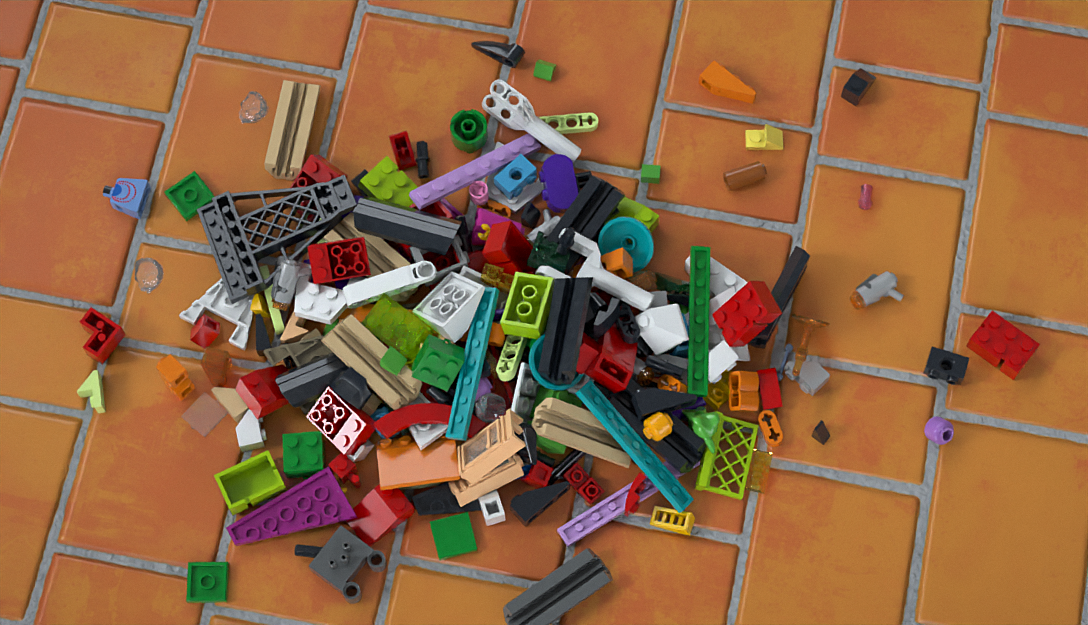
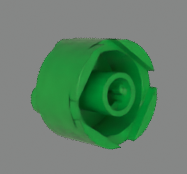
M473 109L461 110L452 117L450 133L455 147L471 154L485 145L488 139L486 119L482 113Z

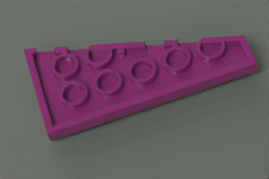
M327 467L229 525L226 529L234 544L239 546L358 517L331 469Z

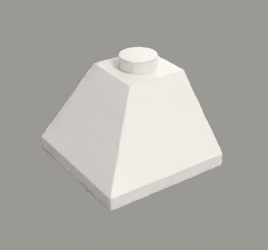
M679 304L650 308L635 316L640 328V335L656 355H660L689 340Z

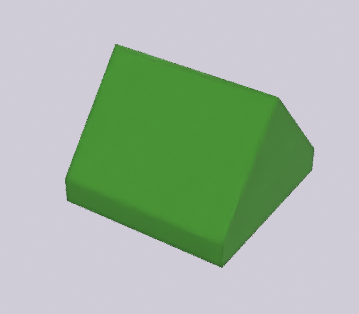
M539 59L535 64L533 76L551 82L557 65Z

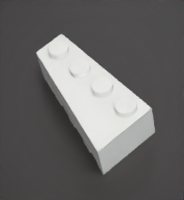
M690 256L685 261L684 270L689 274V276ZM710 257V299L731 287H736L738 292L748 283Z

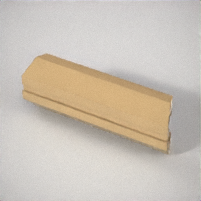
M283 80L264 163L265 170L276 179L292 181L303 168L321 89L320 85Z
M352 212L323 237L326 242L365 237L371 275H367V278L412 265L382 238L359 232L354 227ZM418 287L390 296L393 301H406L410 295L418 290Z
M353 315L347 316L321 340L349 368L352 367L365 377L366 384L394 410L409 406L411 402L418 398L422 382L412 377V371L406 365L403 366L397 376L380 367V360L388 348Z
M546 398L535 408L532 427L539 436L629 468L631 457L592 412L556 398Z

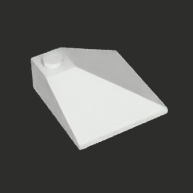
M451 271L412 312L444 338L455 343L469 329L485 287Z
M521 363L511 410L520 416L524 423H527V421L533 420L529 415L541 384L533 376L530 366L526 363Z

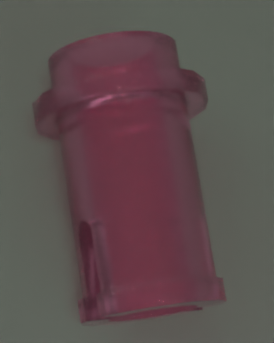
M868 184L861 186L860 200H858L860 209L868 210L873 205L871 201L873 186Z

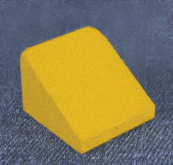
M259 293L254 294L250 310L256 315L261 314L262 317L270 318L271 314L267 300Z

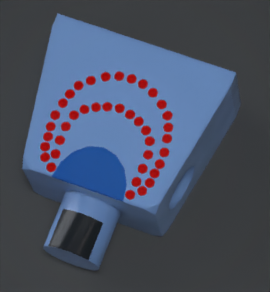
M118 178L115 187L107 185L104 187L103 196L111 198L110 203L115 210L141 219L151 186L148 180Z

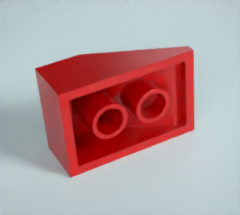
M284 364L258 369L239 378L236 392L257 420L289 404L275 381L277 375L288 371Z
M379 484L353 508L358 518L345 521L361 541L371 547L413 515L415 510L399 488L381 490Z

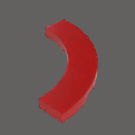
M420 403L405 406L381 417L374 423V427L388 439L395 433L413 424L440 423L448 425L452 406L437 403ZM472 415L467 436L470 439L486 428V424Z

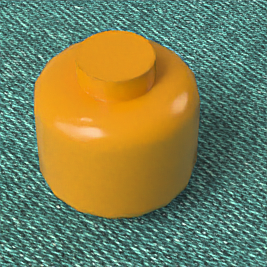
M656 412L644 420L643 432L648 439L652 438L655 441H660L672 432L673 421L667 413Z

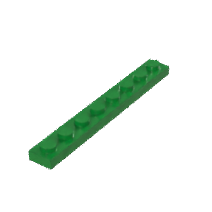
M691 246L687 393L694 394L697 397H707L711 247Z

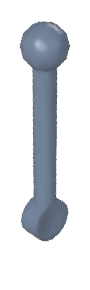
M787 344L785 347L786 352L780 370L777 373L779 381L783 378L782 373L787 358L793 350L791 344Z

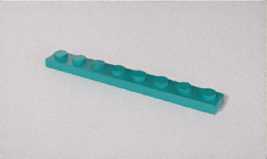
M485 287L470 325L464 352L465 361L460 370L445 436L448 439L467 440L500 291L497 288Z
M589 380L575 394L679 513L684 511L694 500L692 496L594 383Z

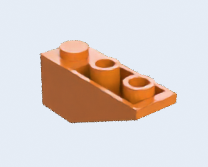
M714 60L699 76V84L714 95L752 104L756 100L757 93L753 87L744 84L737 75L731 74L723 64H718Z

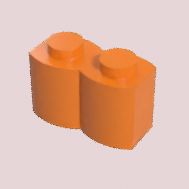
M730 372L728 378L730 411H758L759 396L757 390L759 378L757 372Z

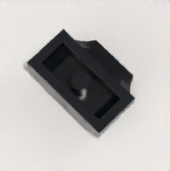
M352 367L346 371H341L330 385L338 395L362 410L372 396V393L367 388L366 378Z

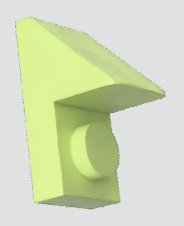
M94 370L77 390L80 398L90 396L91 407L95 408L98 413L106 412L102 377L98 370Z

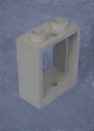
M459 235L453 238L451 244L460 263L438 271L433 280L424 283L426 287L442 281L451 271L459 274L463 266L468 267L470 259L467 252H462L461 250L462 242ZM410 247L415 263L424 261L422 255L430 252Z

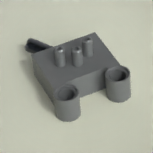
M342 526L337 529L324 547L297 544L294 549L295 556L314 558L309 565L310 570L344 595L345 600L350 604L358 603L362 598L359 585L352 582V580L368 561L370 569L374 572H381L387 566L385 556L381 551L372 549ZM374 558L382 559L379 565L372 564ZM350 589L357 590L355 596L349 597L347 595Z

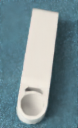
M421 261L350 284L343 288L348 308H357L414 289L420 284L433 280L437 271L431 262Z

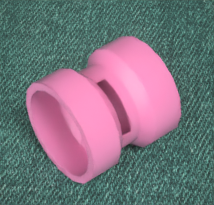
M474 181L469 187L470 199L475 205H484L489 200L488 187L483 181Z

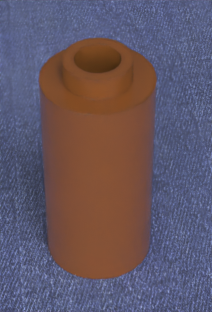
M757 161L724 172L723 179L727 189L730 191L765 179L767 170L764 164Z

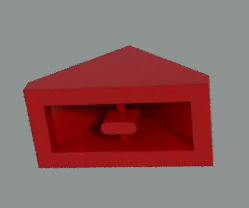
M407 130L390 135V145L399 171L416 166Z
M584 332L576 372L581 375L599 354L597 341Z

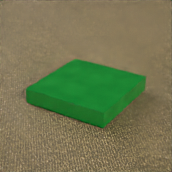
M195 171L164 192L186 222L198 214V208L212 203V198L215 197Z
M468 512L430 521L439 561L478 551Z
M188 562L186 602H227L229 563Z

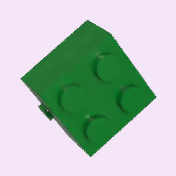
M429 334L412 363V377L448 391L465 361L464 348L452 344L449 339L445 338L442 340Z
M321 431L282 434L283 469L287 479L300 477L308 479L326 468L325 437Z

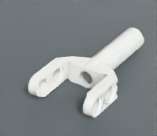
M495 80L490 86L491 94L485 96L482 101L483 109L506 127L514 130H525L553 152L569 157L574 163L582 149L536 116L533 106L525 96L506 82ZM501 85L504 92L501 94L496 93L494 86ZM509 97H517L519 103L512 105L509 102ZM493 99L496 103L495 107H488L486 100ZM508 110L510 112V118H503L501 116V111Z
M566 228L561 231L559 238L563 235ZM576 233L574 245L570 249L588 257L576 278L593 277L592 286L642 311L650 309L655 295L604 270L597 243ZM540 266L535 275L552 277L554 282L556 278H571L550 266Z

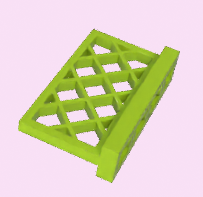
M715 411L720 417L717 432L712 436L715 453H711L706 445L694 489L699 491L707 490L742 500L759 425L727 417L723 413ZM724 421L731 423L735 430L726 434L723 429ZM744 427L753 429L751 437L746 440L740 431ZM737 432L742 442L734 446L728 436ZM723 439H726L730 446V449L722 452L718 446L719 442ZM744 444L748 453L741 458L736 448ZM733 451L738 459L732 464H729L725 457V454ZM721 457L726 467L718 471L714 463L716 459ZM740 462L744 471L741 475L737 476L732 466ZM729 469L734 479L726 483L720 473ZM716 475L722 483L718 488L709 486L711 478ZM736 481L740 487L739 493L731 492L727 485Z

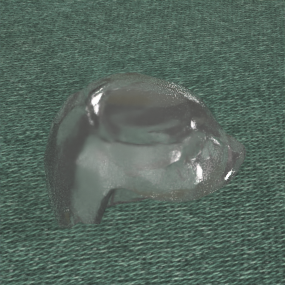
M250 91L240 104L239 119H241L242 124H253L262 120L269 111V106L264 97L258 92Z
M141 258L135 263V280L139 283L138 286L141 291H146V293L150 294L161 284L164 270L162 265L155 259Z
M494 393L483 394L475 403L474 410L476 416L485 423H493L495 420L500 419L505 413L506 403L504 398Z

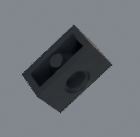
M931 347L923 374H926L931 379L939 378L946 380L951 385H961L969 357ZM941 365H948L950 370H944Z

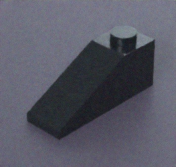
M641 388L635 391L631 400L639 421H642L656 412L669 413L693 406L698 398L694 394L657 388Z
M566 481L527 491L521 496L518 494L510 501V510L526 527L569 491L570 483Z

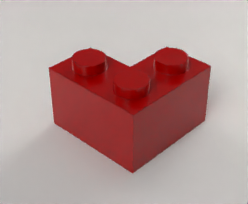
M92 307L79 321L82 328L92 335L84 344V351L88 356L103 365L124 338L125 332L121 326Z

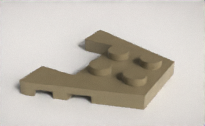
M323 335L269 348L264 350L263 353L272 366L290 356L296 366L299 367L330 354L332 351L321 341L323 339ZM316 399L299 406L304 415L313 407Z

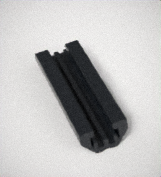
M591 176L539 248L537 257L542 265L550 266L565 275H569L582 257V254L570 249L567 255H560L558 253L557 247L560 244L559 235L564 228L570 229L572 227L575 229L574 232L593 241L625 197V194L609 182L596 176Z
M373 197L360 198L353 210L354 227L359 232L441 255H446L462 221Z
M798 246L794 248L771 292L782 314L772 323H767L768 326L747 343L748 345L765 349L807 269L810 255L804 249Z
M593 277L556 278L538 369L543 378L556 385H571L575 377Z
M332 352L277 375L275 381L281 393L296 408L320 398L341 371H346L349 367Z
M630 378L625 390L616 393L611 391L606 396L607 400L640 438L680 473L690 472L701 460L706 447L705 441L671 412L667 413L673 421L672 432L660 441H655L652 438L648 439L643 432L644 420L639 421L631 400L635 391L642 388Z

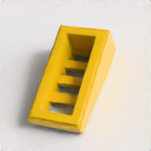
M654 506L650 525L690 536L695 517L691 512L682 511L679 513L675 509ZM660 512L664 513L661 522L658 521ZM668 515H671L669 523H666ZM676 517H678V523L677 525H674Z

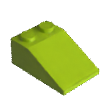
M624 197L617 206L620 213L605 223L606 225L617 217H632L641 221L652 233L659 224V215L645 205ZM628 239V242L633 244L632 240Z

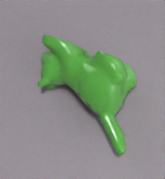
M703 406L693 410L683 409L682 414L687 417L688 427L693 429V432L700 438L704 439L710 452L714 454L715 445L712 436L718 429L720 422L719 414L717 412L707 413L706 408Z

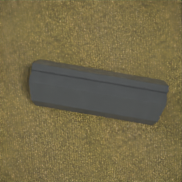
M586 548L503 607L505 622L507 625H550L613 580L611 573L600 557L590 548Z

